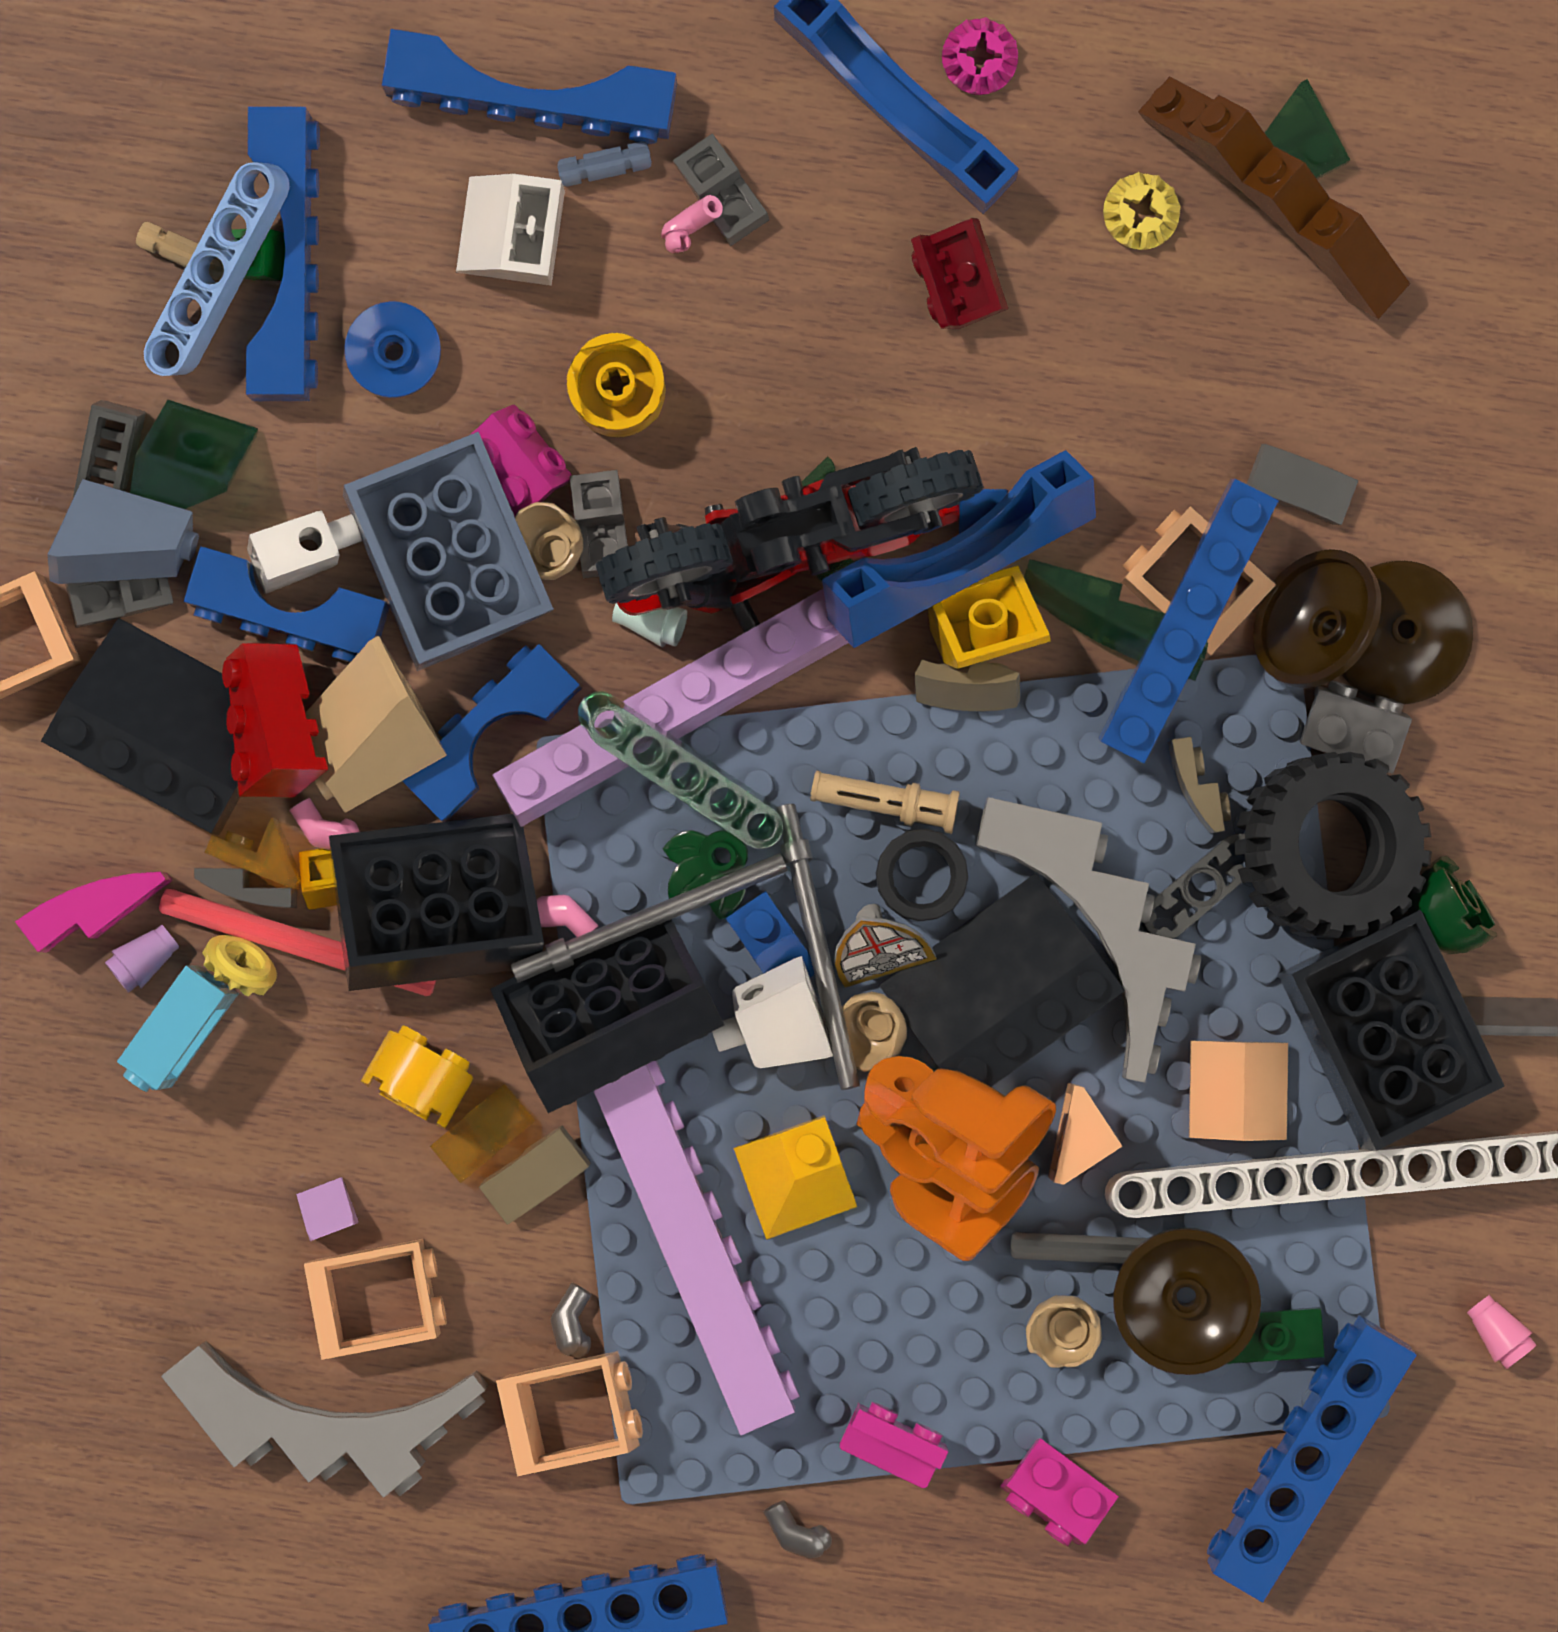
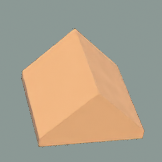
M1190 1041L1189 1138L1236 1141L1287 1140L1288 1043Z
M1072 1083L1067 1084L1048 1178L1054 1183L1063 1185L1122 1147L1085 1088Z

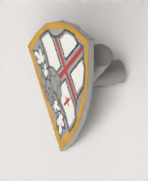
M877 904L866 905L858 912L856 921L844 932L837 944L834 957L838 977L845 988L936 960L932 947L921 933L907 925L883 919L881 908Z

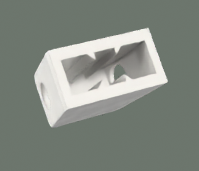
M316 511L250 534L247 551L264 594H267L336 566L340 556L338 550L361 542L362 538L352 514L327 523L323 512ZM303 540H313L317 543L319 549L314 551L306 550L301 546L300 542Z
M802 956L735 987L732 991L735 1017L723 1020L725 1025L712 1031L719 1052L746 1044L754 1066L760 1069L825 1059L833 1056L825 1018Z

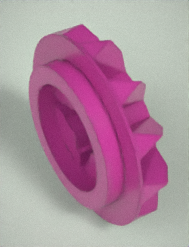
M987 17L974 20L966 19L962 24L950 31L942 50L944 71L949 80L964 92L975 95L996 92L1011 80L1018 64L1016 40L1008 32L1004 24H998ZM982 37L985 38L986 51L994 54V57L1001 58L986 60L984 67H981L979 75L975 74L974 58L967 56L966 53L967 50L974 51Z

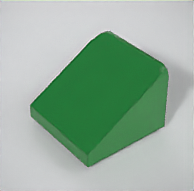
M231 229L237 240L242 239L246 233V229ZM272 229L269 230L244 279L282 281L286 251L284 233Z

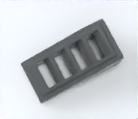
M104 400L91 405L73 497L82 479L90 481L91 476L114 481L113 488L126 492L143 430L145 411ZM110 419L125 423V431L106 427V420ZM101 438L122 443L121 450L101 446ZM96 457L117 462V470L95 465Z

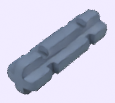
M641 141L628 144V149L621 150L619 146L583 154L584 159L577 160L576 156L560 159L557 163L560 180H562L563 186L568 187L581 184V179L588 178L590 182L626 174V169L630 168L633 169V172L648 169L652 164L649 147L646 142Z

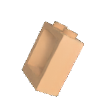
M1191 506L1182 516L1174 509L1155 530L1162 538L1150 551L1141 545L1123 565L1129 573L1121 582L1161 619L1170 602L1142 576L1187 527L1202 538L1208 522ZM1248 560L1241 574L1250 584L1220 615L1200 654L1205 659L1209 658L1276 585L1250 560Z
M36 571L0 586V608L25 597L52 659L0 681V699L82 663L45 577Z
M423 1239L313 1259L304 1263L321 1360L434 1339L441 1334L439 1326L447 1324L442 1296L434 1297L431 1278L438 1277L433 1248L425 1249ZM411 1255L424 1325L344 1340L331 1270Z
M618 1351L509 1374L496 1380L517 1476L629 1453L640 1446L638 1438H642L643 1435L642 1422L638 1411L631 1409L627 1392L632 1388L631 1373L628 1364L625 1361H620ZM602 1369L618 1438L545 1454L530 1384Z

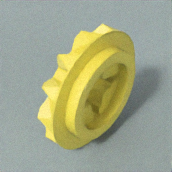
M1137 172L1125 178H1120L1111 188L1105 199L1103 215L1106 227L1114 239L1126 247L1146 250L1163 244L1171 237L1179 222L1181 206L1174 187L1169 186L1159 175ZM1147 193L1152 195L1150 198V210L1156 213L1155 216L1157 217H1145L1142 223L1139 222L1135 229L1132 227L1135 221L1133 219L1135 211L1129 208V205L1123 201L1129 204L1131 202L1139 204L1142 198H1146Z
M230 935L215 936L208 941L202 952L205 957L204 966L207 970L214 972V980L223 981L228 985L229 990L233 988L239 989L246 996H250L252 993L264 995L277 979L276 968L266 953L254 943L243 938Z

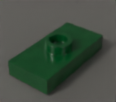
M1321 1308L1260 1311L1258 1325L1250 1342L1237 1357L1227 1364L1325 1357Z

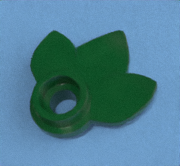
M686 830L673 836L663 847L665 854L674 863L678 864L668 882L669 899L743 869L748 860V848L742 837L730 830H718L710 835L694 830ZM716 848H726L731 855L730 862L722 863L718 861L715 856ZM746 888L709 903L714 914L721 920L730 916L743 900Z

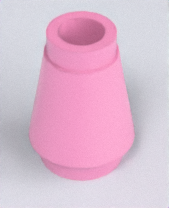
M1490 1295L1467 1312L1494 1362L1499 1360L1506 1369L1537 1346L1530 1338L1533 1332L1497 1301L1495 1302Z

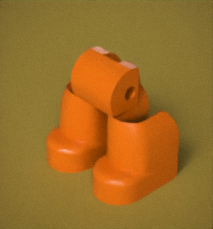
M895 1056L881 1060L869 1072L864 1090V1104L860 1109L857 1125L862 1128L864 1134L870 1140L880 1146L882 1155L891 1167L900 1173L891 1182L890 1192L896 1211L904 1221L960 1260L971 1261L1010 1221L1031 1192L1038 1176L1039 1167L1028 1158L1038 1147L1052 1124L1056 1113V1104L1026 1085L1014 1088L1005 1096L976 1078L959 1071L937 1069L934 1072L925 1063L914 1058Z

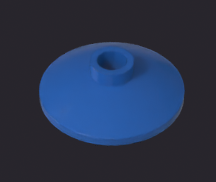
M389 301L369 307L354 320L345 339V359L352 376L367 391L382 397L398 398L417 392L431 380L440 362L441 344L434 324L421 310L403 302ZM393 344L403 347V355L396 361L389 360L386 357L387 348Z

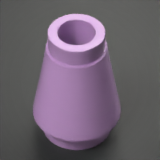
M161 925L157 929L112 950L114 956L108 959L105 964L129 993L137 986L142 989L171 957L172 953L179 948V945L166 928Z

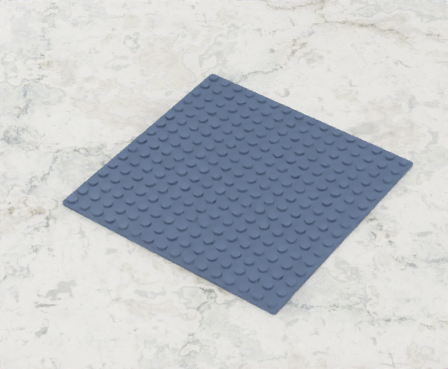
M1257 655L1197 661L1145 764L1099 740V736L1135 669L1020 682V702L1018 706L1005 710H950L916 702V694L718 716L544 814L553 895L570 896L599 925V928L669 899L668 882L678 864L674 863L665 854L663 847L676 834L686 830L698 831L705 835H710L718 830L733 831L741 836L747 845L748 860L745 865L747 867L781 853L780 846L784 844L776 808L786 804H795L803 839L809 841L813 859L808 862L841 1005L843 1006L851 997L857 994L876 992L885 995L879 985L897 972L845 988L838 977L834 963L837 944L844 932L856 921L858 912L864 906L869 904L879 905L883 919L901 923L916 930L933 947L1030 876L1037 873L1010 857L975 846L985 801L988 797L1101 822L1100 834L1108 835L1107 847L1102 864L1094 862L1092 871L1149 883L1147 894L1156 897L1223 839L1234 834L1245 833L1244 829L1237 827L1241 812L1251 811L1252 805L1248 803L1247 799L1254 788L1266 785L1264 778L1275 769L1287 767L1288 762L1312 756L1311 747L1300 744V739L1307 722L1304 689L1285 685L1269 675L1260 664ZM562 735L540 738L537 742V749ZM1192 737L1193 747H1201L1205 775L1197 776L1198 785L1218 782L1219 793L1227 792L1231 820L1224 821L1225 831L1210 834L1190 808L1175 775L1168 746L1169 741ZM821 771V773L905 789L907 784L917 783L920 784L921 789L950 794L953 790L959 791L960 796L952 834L945 833L943 827L914 822L912 826L904 825V822H900V817L858 810L820 801H810L815 772ZM1316 804L1306 815L1301 826L1299 851L1308 874L1318 885L1328 890L1318 805ZM920 829L943 833L955 842L966 859L969 877L964 896L955 908L938 919L926 921L903 918L887 907L878 892L875 874L879 857L891 840L907 831ZM1233 843L1228 847L1231 856L1222 865L1218 866L1214 857L1208 862L1209 866L1215 868L1222 875L1225 885L1232 881V878L1227 876L1225 872L1238 864L1246 867L1244 855H1235ZM924 846L911 848L904 852L896 861L893 871L894 885L899 894L909 902L917 904L932 903L942 897L948 889L951 878L950 868L944 856L935 849ZM724 847L716 848L715 856L717 860L722 863L730 862V852ZM786 866L788 871L746 888L743 900L734 912L766 891L809 953L790 866ZM1037 873L1117 979L1113 963L1093 926L1070 898L1044 876ZM1197 873L1190 878L1188 891L1195 900L1207 901L1215 892V882L1208 874ZM1241 883L1183 933L1173 938L1196 944L1194 954L1201 956V962L1195 984L1187 982L1185 991L1168 988L1165 990L1164 997L1170 998L1172 1001L1166 1027L1157 1026L1153 1045L1161 1046V1052L1155 1075L1147 1073L1145 1083L1122 1077L1126 1047L1124 1002L1122 994H1120L992 1086L993 1089L1005 1096L1016 1087L1029 1086L1056 1104V1113L1046 1135L1028 1158L1039 1167L1038 1176L1031 1192L1010 1221L971 1261L960 1260L906 1223L896 1211L890 1192V1185L900 1173L891 1167L882 1155L880 1146L870 1140L864 1134L862 1128L857 1125L859 1112L864 1104V1090L869 1072L856 1069L860 1086L841 1090L833 1056L825 1059L760 1069L754 1066L746 1044L719 1052L712 1032L657 1060L666 1082L658 1086L665 1104L674 1101L685 1128L677 1131L684 1149L693 1145L704 1171L696 1175L703 1193L712 1190L723 1217L715 1220L722 1238L732 1236L742 1259L741 1263L734 1265L742 1283L748 1280L751 1281L761 1304V1307L755 1309L754 1313L761 1328L770 1325L781 1351L773 1355L780 1373L789 1370L800 1397L792 1400L795 1406L794 1413L743 1435H740L595 1093L593 1091L577 1099L582 1152L591 1162L590 1166L584 1170L604 1350L605 1354L618 1351L620 1361H625L628 1364L632 1379V1388L627 1391L632 1410L636 1409L638 1411L643 1428L642 1438H638L640 1446L629 1453L616 1455L622 1500L627 1504H638L890 1475L891 1473L851 1455L839 1447V1443L858 1403L870 1407L872 1402H876L898 1413L896 1421L914 1429L916 1423H920L942 1434L943 1437L940 1442L947 1445L949 1452L941 1469L1021 1460L1038 1438H1041L1064 1455L1282 1430L1293 1408L1297 1405L1303 1407L1312 1391L1308 1387L1316 1370L1322 1364L1328 1366L1337 1352L1334 1344L1343 1327L1347 1323L1353 1325L1359 1315L1380 1327L1365 1197L1132 1218L1120 1215L1109 1207L1105 1198V1187L1109 1179L1115 1174L1124 1171L1359 1149L1357 1139L1278 976V973L1334 947V939H1317L1315 936L1302 937L1291 933L1290 926L1288 925L1277 926L1267 918V913L1270 909L1268 907L1257 908L1250 899V893L1255 890L1252 883ZM1178 889L1171 893V896L1178 900L1177 903L1166 910L1160 906L1154 909L1157 919L1153 922V925L1156 929L1167 927L1171 931L1176 927L1172 919L1179 911L1185 908L1189 917L1196 911L1182 900ZM709 904L673 918L672 920L722 1020L735 1017L732 991L735 987L762 975L763 972L726 918L719 919ZM1140 922L1139 931L1147 933L1143 923ZM557 926L558 940L563 938L567 942L576 938L566 926ZM814 975L810 978V980L812 982L818 1002L823 1012L817 988V983ZM906 1024L907 1039L897 1056L914 1058L925 1063L935 1072L939 1068ZM1190 1041L1288 1043L1287 1140L1236 1141L1189 1138ZM1072 1083L1085 1088L1122 1147L1063 1185L1054 1183L1048 1178L1067 1084ZM825 1115L857 1207L766 1240L734 1147ZM1326 1163L1319 1164L1312 1173L1313 1184L1319 1190L1325 1189L1330 1185L1333 1177L1331 1168ZM1278 1167L1270 1169L1264 1177L1265 1189L1269 1194H1276L1282 1190L1285 1184L1284 1173ZM1231 1172L1223 1173L1216 1181L1215 1188L1220 1198L1226 1199L1231 1197L1237 1189L1236 1178ZM1182 1176L1171 1180L1167 1187L1168 1198L1172 1203L1177 1204L1184 1201L1189 1194L1188 1182ZM1135 1181L1126 1182L1119 1190L1118 1197L1123 1207H1134L1141 1198L1140 1186ZM1176 1228H1198L1210 1231L1234 1244L1251 1264L1259 1283L1261 1311L1321 1308L1325 1357L1226 1364L1216 1370L1196 1375L1174 1374L1157 1369L1132 1351L1118 1329L1114 1314L1113 1295L1115 1282L1123 1264L1015 1259L1010 1253L1011 1236L1015 1232L1150 1238L1160 1232ZM1184 1287L1178 1291L1177 1298L1183 1303H1189L1195 1298L1196 1293L1193 1289ZM1055 1295L1076 1296L1084 1300L1096 1311L1100 1318L1101 1343L1093 1358L1077 1367L1051 1368L1042 1358L1035 1353H1030L1027 1348L1026 1326L1029 1318L1038 1304ZM1364 1363L1355 1364L1347 1373V1381L1353 1384L1363 1382L1369 1375L1370 1366ZM1389 1401L1378 1418L1388 1415L1390 1410ZM1340 1405L1327 1407L1321 1415V1422L1324 1424L1339 1422L1344 1415V1407ZM612 1414L614 1439H616L618 1436Z

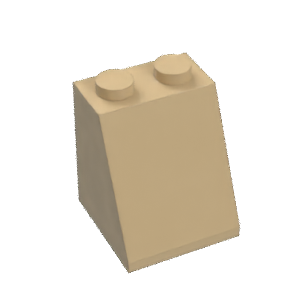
M379 635L365 645L305 713L307 719H316L319 733L317 736H311L316 757H325L328 771L316 779L315 783L326 800L335 797L345 813L447 756L417 695Z

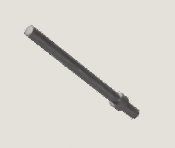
M795 804L782 805L776 808L784 844L780 846L786 866H790L841 1090H848L859 1087L860 1083L808 862L813 859L809 841L803 839Z
M781 853L567 942L563 938L545 945V951L511 964L517 982H521L552 968L558 972L574 965L573 960L777 876L788 871Z

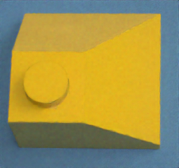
M1018 565L997 571L928 608L929 628L945 664L957 669L1051 642L1048 629Z
M825 1115L734 1147L766 1240L857 1207Z

